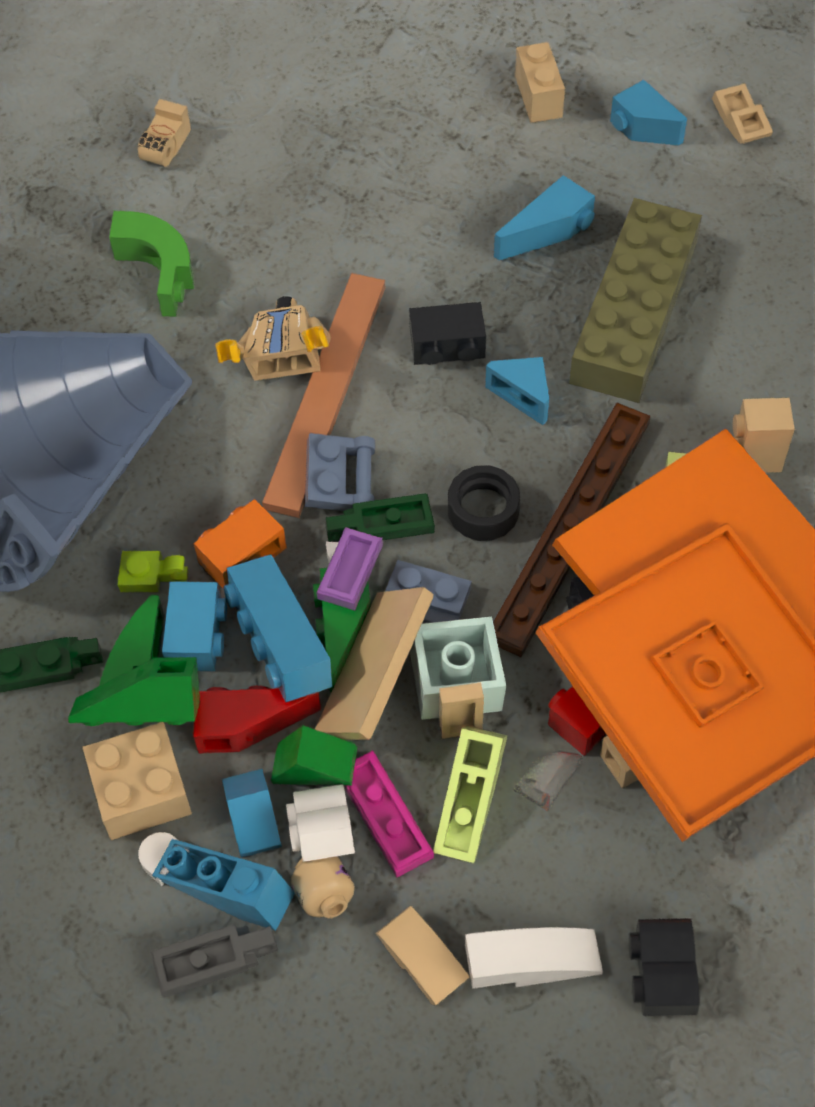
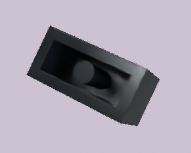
M481 302L409 308V327L414 365H434L439 362L461 360L473 361L486 357V331Z

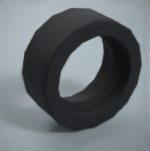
M482 465L465 469L453 479L448 490V517L458 532L465 537L477 541H489L505 536L514 528L520 512V489L511 475L503 469ZM476 489H489L498 492L506 499V508L500 514L492 517H477L469 514L462 508L461 500L467 493Z

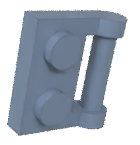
M309 433L306 453L305 507L344 511L351 509L353 503L374 501L375 497L371 494V455L375 453L374 438L369 436L347 438ZM346 455L357 456L356 494L354 495L346 494Z

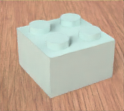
M492 617L421 624L410 649L421 720L439 718V688L481 682L484 695L483 713L502 711L506 682Z

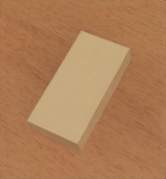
M481 682L439 688V725L442 739L460 736L462 728L466 726L482 729L484 695Z

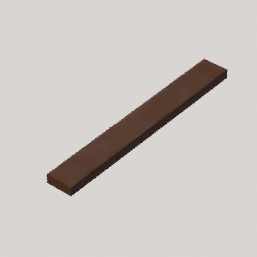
M620 403L615 404L493 621L499 648L522 657L571 568L552 544L556 538L604 507L647 429L651 416Z

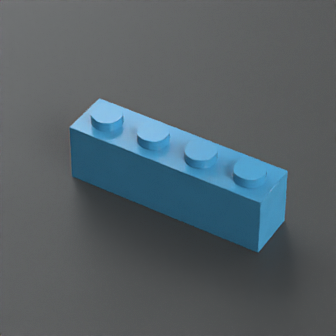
M270 554L228 567L229 584L224 586L227 603L230 608H237V618L244 634L250 633L252 637L251 645L258 661H265V671L272 689L279 688L285 701L289 702L331 688L330 658L273 556Z

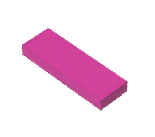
M372 750L355 760L352 785L343 786L395 876L398 878L433 859L434 852L374 751Z

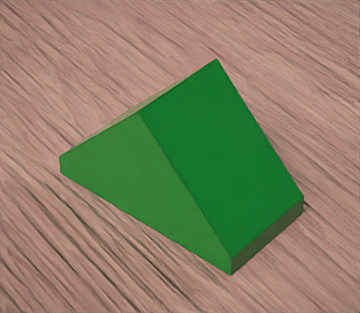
M303 725L277 744L271 782L284 785H352L358 747L355 743Z

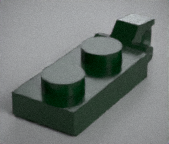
M426 493L353 503L351 509L343 511L344 515L326 517L325 519L328 542H339L345 527L380 537L382 541L435 532L429 497Z
M64 637L0 649V693L74 679V674L82 672L83 666L103 663L101 646L98 639L79 640L78 637Z

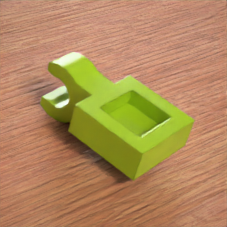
M122 551L117 585L120 592H159L160 582H187L189 568L184 566V556L172 555L163 560L160 551Z

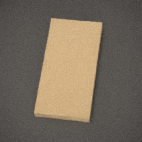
M424 587L377 592L315 730L343 740H370L432 602L433 593Z

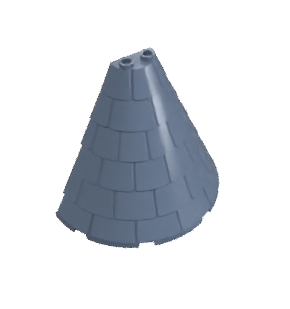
M11 330L10 334L0 333L1 592L20 590L47 574L88 516L99 506L114 482L125 472L135 455L145 446L161 421L167 417L192 385V379L151 334Z

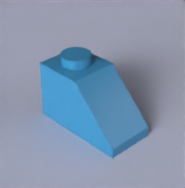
M645 80L638 82L613 97L610 121L618 131L623 132L631 141L680 145L683 143L687 118Z

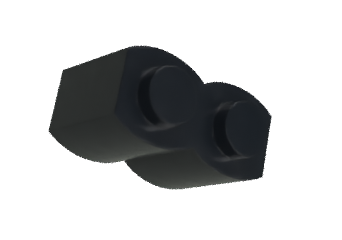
M692 918L638 919L636 932L629 933L630 960H638L639 975L632 976L633 1002L641 1003L643 1016L697 1015L700 1006Z

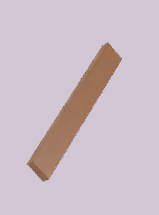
M351 273L329 329L331 337L329 347H323L319 355L320 371L312 373L262 504L265 510L300 518L305 505L306 453L309 433L331 435L385 291V280Z

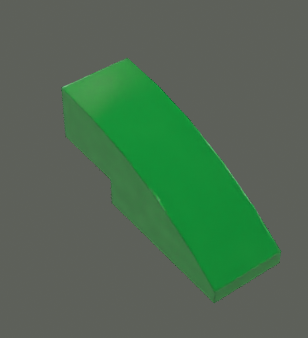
M150 595L120 633L109 654L99 686L154 658H159L164 612L159 595Z

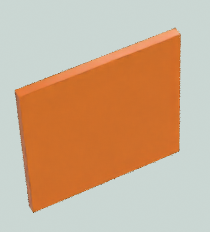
M727 429L719 432L556 538L552 544L595 596L724 523L729 522L815 636V529Z
M729 522L724 523L539 626L535 632L682 842L815 757V636Z

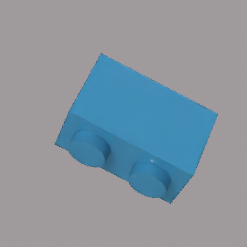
M170 582L162 648L164 658L197 657L198 671H215L216 657H223L224 634L219 633L220 621L227 620V598H221L218 582Z

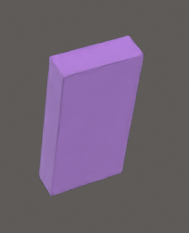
M345 527L317 590V599L355 611L383 546L382 538Z

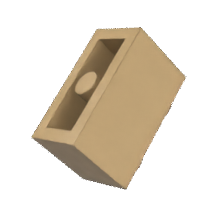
M549 42L516 47L515 78L530 123L563 118L565 87Z
M790 398L743 399L740 413L733 417V437L765 473L782 472L795 430Z

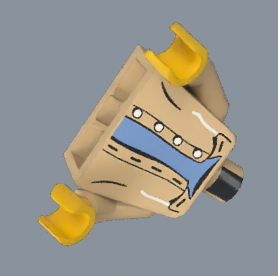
M283 296L277 299L275 309L259 311L255 314L252 326L248 328L238 342L232 339L217 342L215 347L218 363H223L227 360L239 363L240 360H244L254 381L319 372L318 349L329 347L331 337L330 333L316 317H309L304 306H297L295 299Z

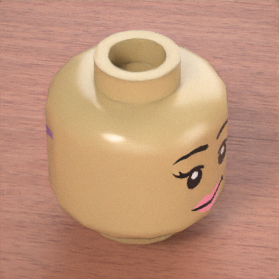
M337 856L305 862L301 859L297 863L291 877L292 889L302 908L308 915L317 918H334L339 916L346 910L354 894V883Z

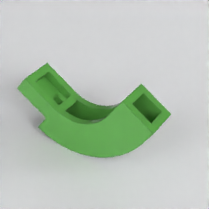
M114 211L109 236L114 259L120 261H142L160 270L157 295L162 316L176 317L178 302L184 301V289H194L190 255L183 237L169 223L153 215L134 211Z

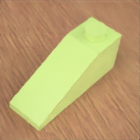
M470 726L462 728L434 845V853L475 863L496 786L507 735Z

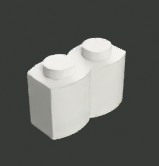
M343 784L293 792L294 803L286 804L292 851H301L303 862L355 853Z

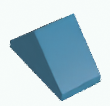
M543 357L490 361L486 365L485 388L541 425H544L548 420L549 394Z
M263 769L222 779L240 857L282 847Z

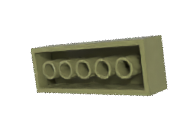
M637 198L633 199L573 353L569 384L632 402H640L697 244L702 215Z

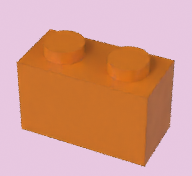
M255 499L245 506L236 508L229 515L228 519L217 527L203 532L194 543L198 563L223 589L225 585L229 584L228 567L270 554L274 558L287 549L284 528Z

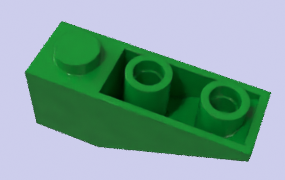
M320 568V582L327 568ZM368 581L355 611L317 599V590L320 583L313 584L315 608H323V618L316 619V632L320 642H325L326 652L330 658L332 676L330 692H332L371 607Z
M197 657L154 658L88 691L75 699L68 717L69 723L98 726L103 723L124 722L126 725L137 726L146 722H166L170 725L195 722L200 704Z

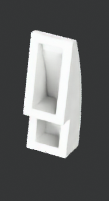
M523 928L465 935V948L472 989L514 982L515 987L601 975L603 973L594 929Z

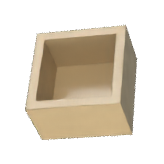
M164 722L83 747L101 817L111 840L192 814Z

